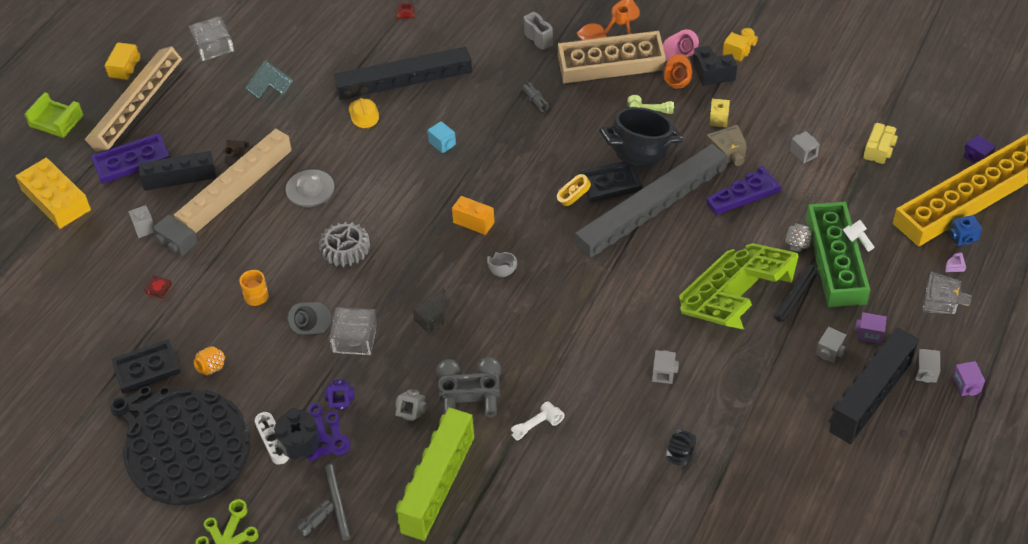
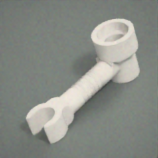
M861 220L843 229L852 242L859 238L868 252L875 248L863 232L867 228Z
M549 401L545 402L541 406V413L524 424L521 423L511 428L514 432L512 436L515 440H520L528 430L544 420H548L552 425H557L563 420L564 413L558 407H554Z

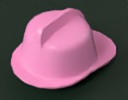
M685 29L666 39L663 43L666 61L676 54L685 55L687 58L692 56L694 48H697L699 45L696 33Z

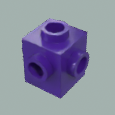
M345 379L332 380V383H329L327 389H325V401H328L329 408L345 409L347 406H350L351 399H355L354 387H350V382H345ZM343 390L344 395H338L337 391Z

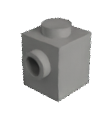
M806 131L792 138L790 151L804 164L818 157L820 144Z
M146 205L128 211L138 238L154 233L152 229L154 223Z
M828 327L818 343L816 355L823 360L835 363L838 357L841 358L845 352L846 347L844 345L847 335Z
M919 349L915 361L916 380L937 383L940 374V351Z
M655 351L652 382L673 384V375L678 373L679 361H675V352Z

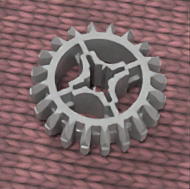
M345 221L344 224H339L338 222L337 226L331 225L330 229H325L319 240V250L324 260H327L329 264L334 263L336 267L339 264L343 268L346 264L350 266L354 262L358 264L359 259L364 260L365 255H368V249H370L369 235L364 228L360 227V224L355 225L353 222L347 224Z

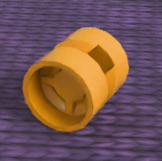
M258 270L244 272L239 281L245 302L251 306H259L265 303L269 294L263 273Z

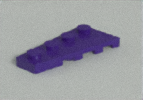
M762 165L758 168L757 172H750L745 175V179L739 182L737 180L732 183V187L724 188L707 198V205L717 215L781 192V186Z

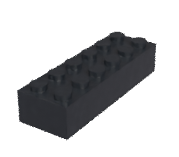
M898 327L893 333H888L884 340L885 344L878 346L874 353V358L866 362L862 374L859 372L856 375L852 387L848 386L842 395V400H837L833 405L832 411L834 413L829 419V423H831L830 433L849 444L853 443L912 364L919 338Z

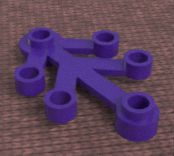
M317 403L312 404L309 407V412L316 420L320 442L328 445L318 448L313 456H307L306 458L309 461H314L317 457L329 453L337 456L345 455L350 449V441L341 434L338 414L336 412H329L326 415V421L332 428V437L326 434L321 406ZM315 408H319L318 412L313 413ZM331 417H336L334 421H330ZM343 442L342 446L336 447L338 443Z

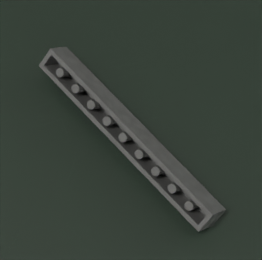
M713 144L709 145L576 232L575 246L589 258L600 254L603 249L613 245L618 239L628 235L636 227L642 226L645 221L655 217L663 209L669 208L672 203L684 198L686 194L696 190L701 184L709 181L716 174L723 172L727 166V155Z

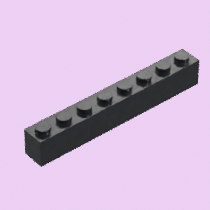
M461 47L335 73L334 79L339 100L471 73L472 60L467 47Z

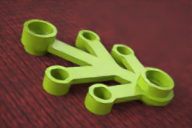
M236 499L229 505L231 518L223 536L218 529V523L215 518H208L204 522L206 531L211 534L216 544H241L245 541L254 542L258 539V532L255 527H248L244 532L232 537L239 520L248 511L246 503L241 499ZM214 523L212 527H208L209 524ZM249 533H255L253 536H248ZM201 536L196 540V544H200L202 542L210 544L208 538L205 536Z

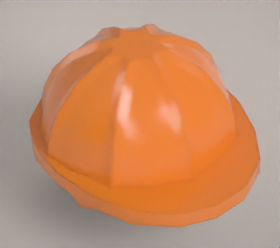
M676 54L670 57L666 63L663 75L664 80L670 87L675 89L684 88L692 79V66L690 60L685 55Z

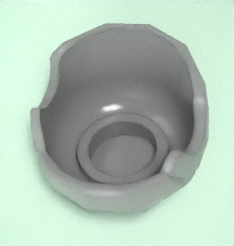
M496 252L493 258L487 257L489 270L498 277L509 276L516 270L518 265L517 259L512 253Z

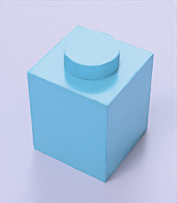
M440 121L427 130L429 143L441 153L456 145L455 132Z

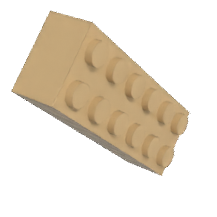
M659 31L558 43V60L563 83L664 71L666 57Z

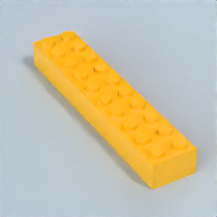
M1028 134L896 208L893 224L920 247L949 230L952 220L974 215L1028 184Z

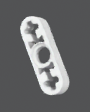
M262 412L255 418L258 433L272 462L284 464L289 460V457L284 454L279 456L276 453L275 448L279 447L277 439L272 442L266 440L268 436L275 435L274 427L276 422L270 413ZM263 421H266L268 423V429H265V426L262 423Z

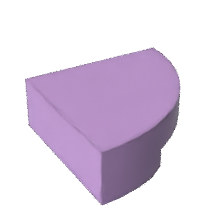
M962 252L954 254L947 261L945 272L965 271L966 265Z

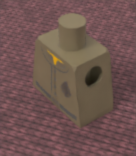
M738 125L707 134L706 147L713 144L727 155L726 164L734 162L736 166H740L744 163L747 145Z

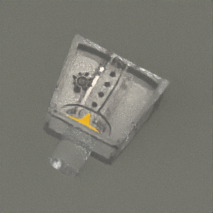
M931 271L926 286L922 312L955 314L958 304L970 306L972 295L960 292L962 283L959 280Z

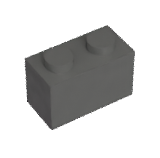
M169 214L152 228L156 242L160 245H165L172 253H177L181 257L198 244L195 231Z

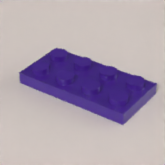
M160 133L91 155L101 184L139 172V163L170 158Z

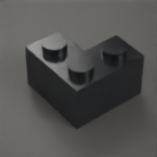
M711 45L694 48L693 64L702 86L736 81L737 63L733 54L715 56Z

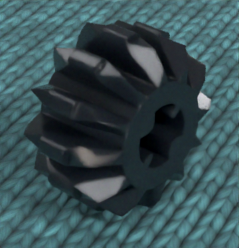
M677 429L672 434L666 452L667 461L678 466H686L693 456L696 436L691 434V432Z

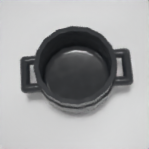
M642 107L623 108L617 112L611 127H601L599 129L600 134L607 144L612 146L616 155L622 161L635 166L645 167L653 165L666 156L671 143H681L683 141L681 134L665 115Z

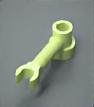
M638 95L628 97V107H642L666 114L674 113V102L669 101L650 105L642 104V99Z

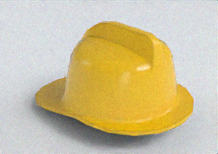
M360 98L350 104L349 113L351 120L357 127L370 128L378 122L379 113L373 101Z

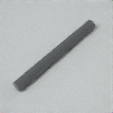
M328 464L325 466L327 480L341 538L346 541L350 539L334 468L332 464Z

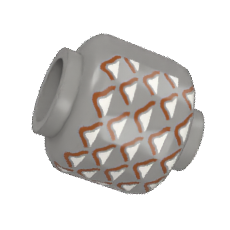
M795 223L794 226L788 228L785 242L790 245V250L801 252V249L809 248L813 235L812 231L809 230V226Z

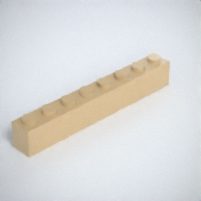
M172 46L160 49L85 138L86 142L95 152L110 149L180 63L182 58Z
M274 129L174 214V218L194 230L196 234L292 151L289 136Z

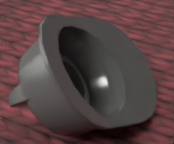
M298 303L291 307L286 321L297 334H318L324 332L329 327L331 314L322 303Z

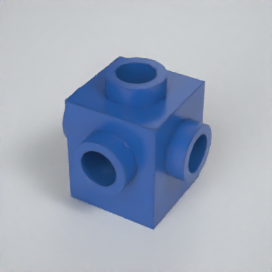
M974 215L959 217L952 220L949 236L955 241L957 246L971 244L979 240L982 227Z

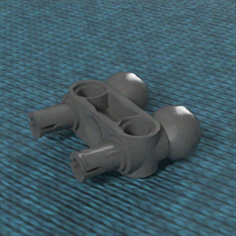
M484 357L477 363V374L461 375V368L456 361L452 359L442 360L437 365L435 373L439 380V400L443 402L444 415L448 408L456 409L455 403L484 401L485 416H496V400L500 397L499 376L502 369L499 361L494 357Z

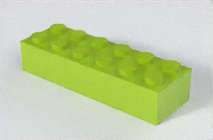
M448 408L446 414L441 416L439 428L433 432L429 448H425L422 462L416 466L413 474L414 478L411 483L407 484L403 500H399L396 506L398 524L402 534L425 541L474 440L472 414Z

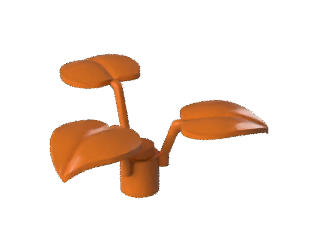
M621 0L612 8L613 17L606 30L599 24L591 23L582 27L577 32V36L581 40L606 38L605 34L609 32L614 21L618 25L626 24L629 35L631 34L629 22L639 17V8L634 0Z

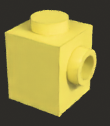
M712 99L709 126L727 128L730 100Z

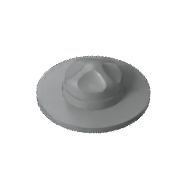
M320 170L301 171L291 177L286 185L288 199L293 204L301 207L321 205L329 200L334 192L333 179L330 175Z

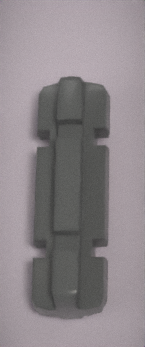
M325 500L320 505L321 508L318 507L306 518L307 521H303L297 527L302 535H308L312 531L311 528L314 529L326 518V514L329 515L334 510V505L330 501Z

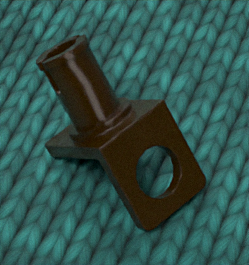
M227 140L224 147L226 150L224 151L225 163L234 164L244 155V145H249V142Z

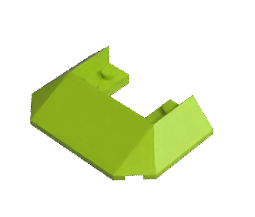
M754 243L746 245V249L735 252V249L726 251L679 295L682 314L729 327L744 329L740 316L752 304L750 299L741 296L759 278L774 282L782 280L792 283L798 253Z

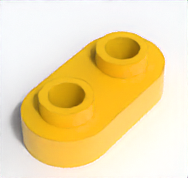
M583 174L577 175L559 190L557 194L558 201L563 206L573 204L589 190L591 186L590 180Z

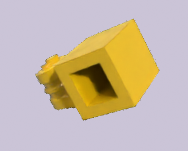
M750 28L743 29L741 36L731 32L724 41L723 55L733 54L734 59L741 62L745 56H748L751 45H756L758 37L754 35V31Z

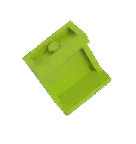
M44 92L31 108L27 110L25 117L30 127L64 138L83 117V112L78 102L73 101L67 106L52 101L49 94Z

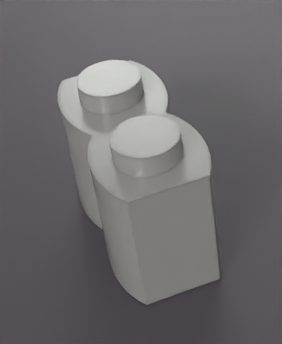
M535 12L524 16L525 36L533 40L534 44L542 50L552 46V26L543 21L542 17Z

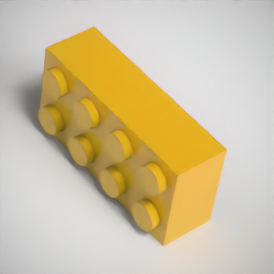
M47 157L16 175L21 190L59 229L91 210L86 195Z

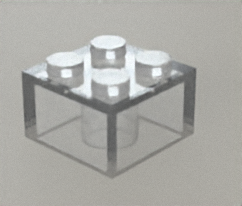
M221 16L189 26L192 41L202 61L234 51L231 36Z
M336 307L329 337L332 353L371 355L377 327L375 309Z

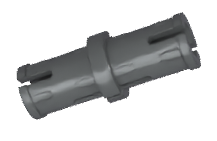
M530 82L523 85L522 90L528 95L530 102L534 103L541 112H544L543 108L546 111L549 108V104L542 97V93L536 90Z

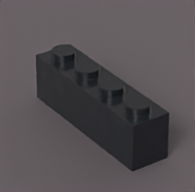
M211 151L139 163L140 178L145 191L216 178L215 164Z

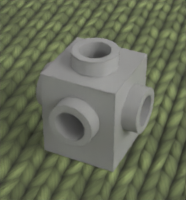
M407 390L400 394L395 403V415L403 417L404 420L408 421L416 420L425 413L427 403L424 402L425 396L420 395L419 391Z

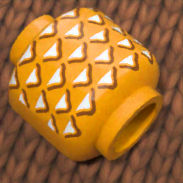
M213 346L199 351L194 359L195 369L207 376L221 370L224 366V353Z

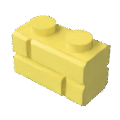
M876 123L865 147L864 159L884 164L886 158H891L893 152L891 146L896 145L898 138L895 135L896 128Z

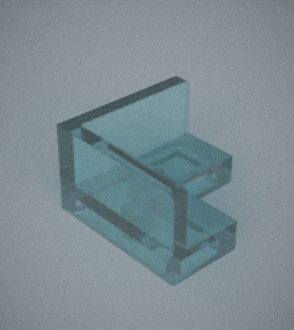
M264 59L245 89L258 98L261 97L268 85L284 94L293 82V78Z

